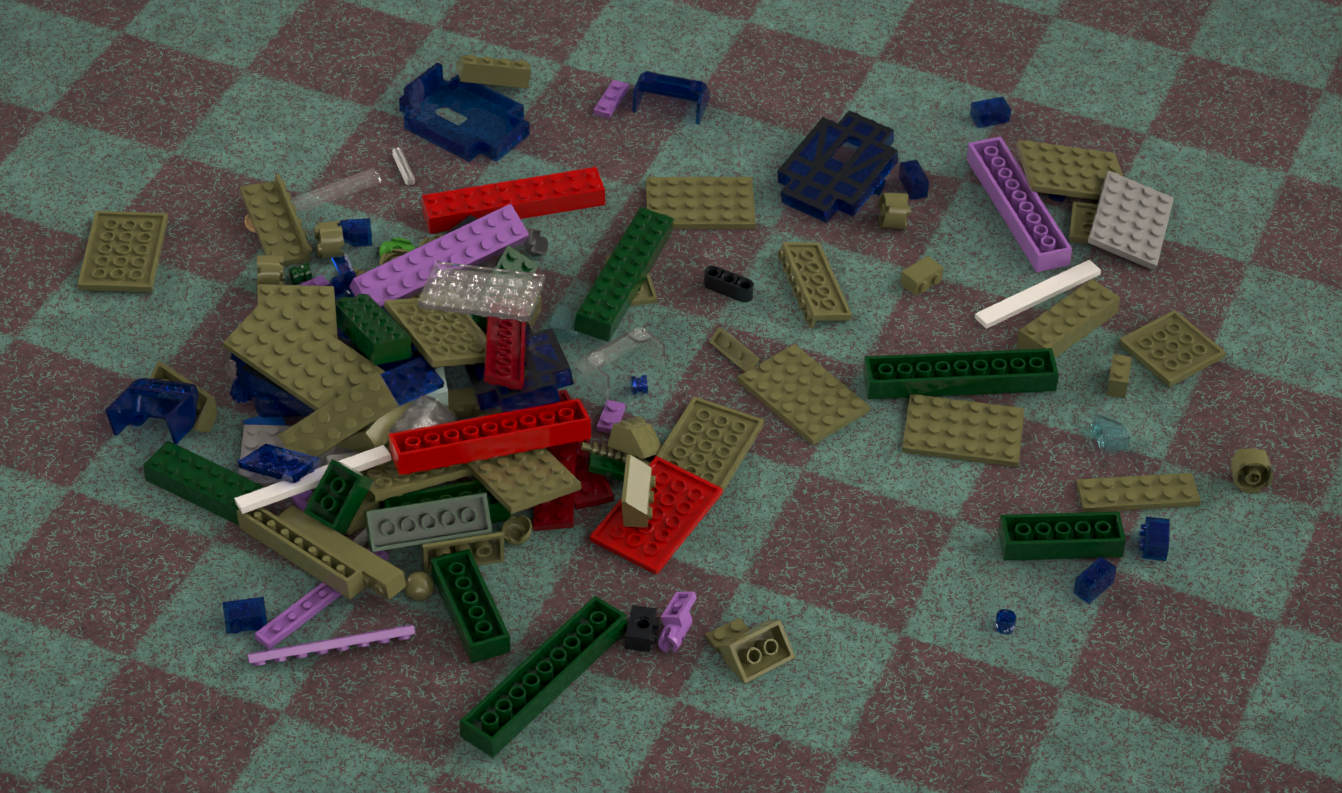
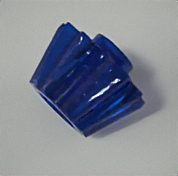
M240 376L232 382L230 396H232V400H236L238 403H246L256 396V388L249 378Z

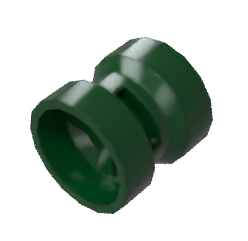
M308 263L301 264L300 267L293 266L289 268V276L293 285H298L303 280L309 281L312 279Z

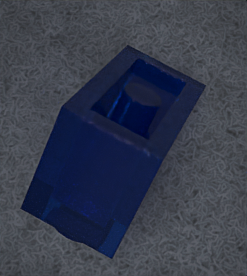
M370 218L340 220L339 226L342 227L344 242L353 247L372 246Z

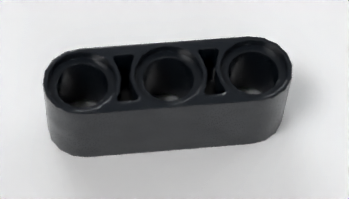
M717 266L705 268L704 286L707 289L740 302H750L752 300L754 287L752 280Z

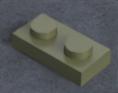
M738 618L706 633L705 640L715 652L720 651L719 645L750 629Z

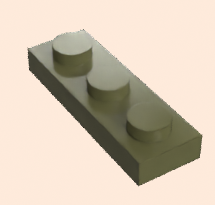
M722 327L716 330L709 341L745 372L755 367L760 360L758 356Z

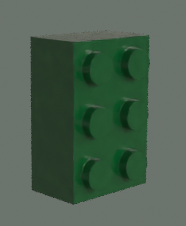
M331 459L304 513L329 528L346 534L374 480L344 463Z

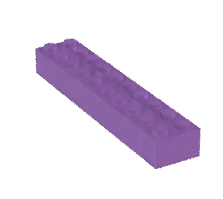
M996 137L968 143L966 160L1034 270L1041 272L1069 266L1072 254L1071 246L1038 194L1030 190L1026 175L1003 139Z
M509 204L353 278L349 287L355 297L358 294H368L383 310H386L384 308L385 300L409 299L502 254L508 245L514 248L524 243L529 233L513 206Z

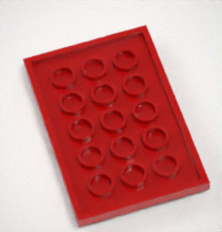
M656 456L648 465L652 468V476H656L655 488L651 489V491H654V503H650V507L653 508L652 519L648 520V527H624L621 498L590 535V541L658 575L723 494V488Z

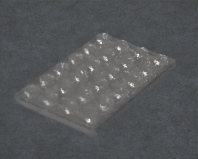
M435 261L418 300V307L428 310L436 309L445 312H459L481 315L483 317L490 316L530 322L546 282V275Z

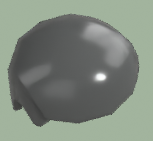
M528 229L529 236L523 243L525 251L532 256L545 255L548 251L547 237L540 235L541 230Z

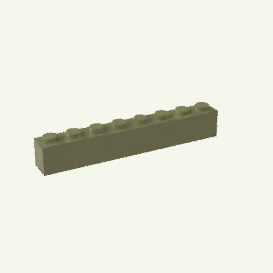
M294 505L277 516L362 570L365 587L370 588L377 595L389 600L406 587L404 571L305 514L304 511Z
M261 507L244 514L241 513L240 509L237 510L241 530L349 600L365 589L362 570L268 510Z

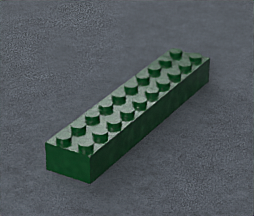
M639 208L577 311L574 331L607 342L610 341L671 236L674 218L649 209Z
M1052 348L865 356L863 367L868 399L910 398V395L955 396L1056 391L1059 377Z
M594 596L460 720V737L490 757H495L626 633L627 615L599 597Z

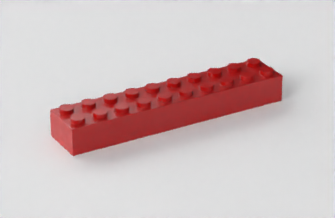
M592 167L422 195V212L429 233L434 234L451 230L469 215L480 219L509 204L513 206L520 219L605 205V188L597 168Z
M580 399L390 433L388 434L389 450L399 475H408L413 472L429 471L440 467L507 456L508 454L523 453L572 442H582L591 439V419Z

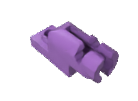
M676 592L662 614L661 619L664 628L658 640V645L662 651L668 652L672 643L673 653L677 652L682 641H684L686 633L692 625V617L689 610L697 599L695 592Z

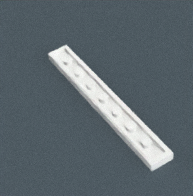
M1087 260L975 313V319L987 329L1100 275L1101 269L1092 261Z
M382 445L342 459L339 462L360 472L392 459L391 454ZM328 465L235 498V503L241 513L244 514L316 488Z

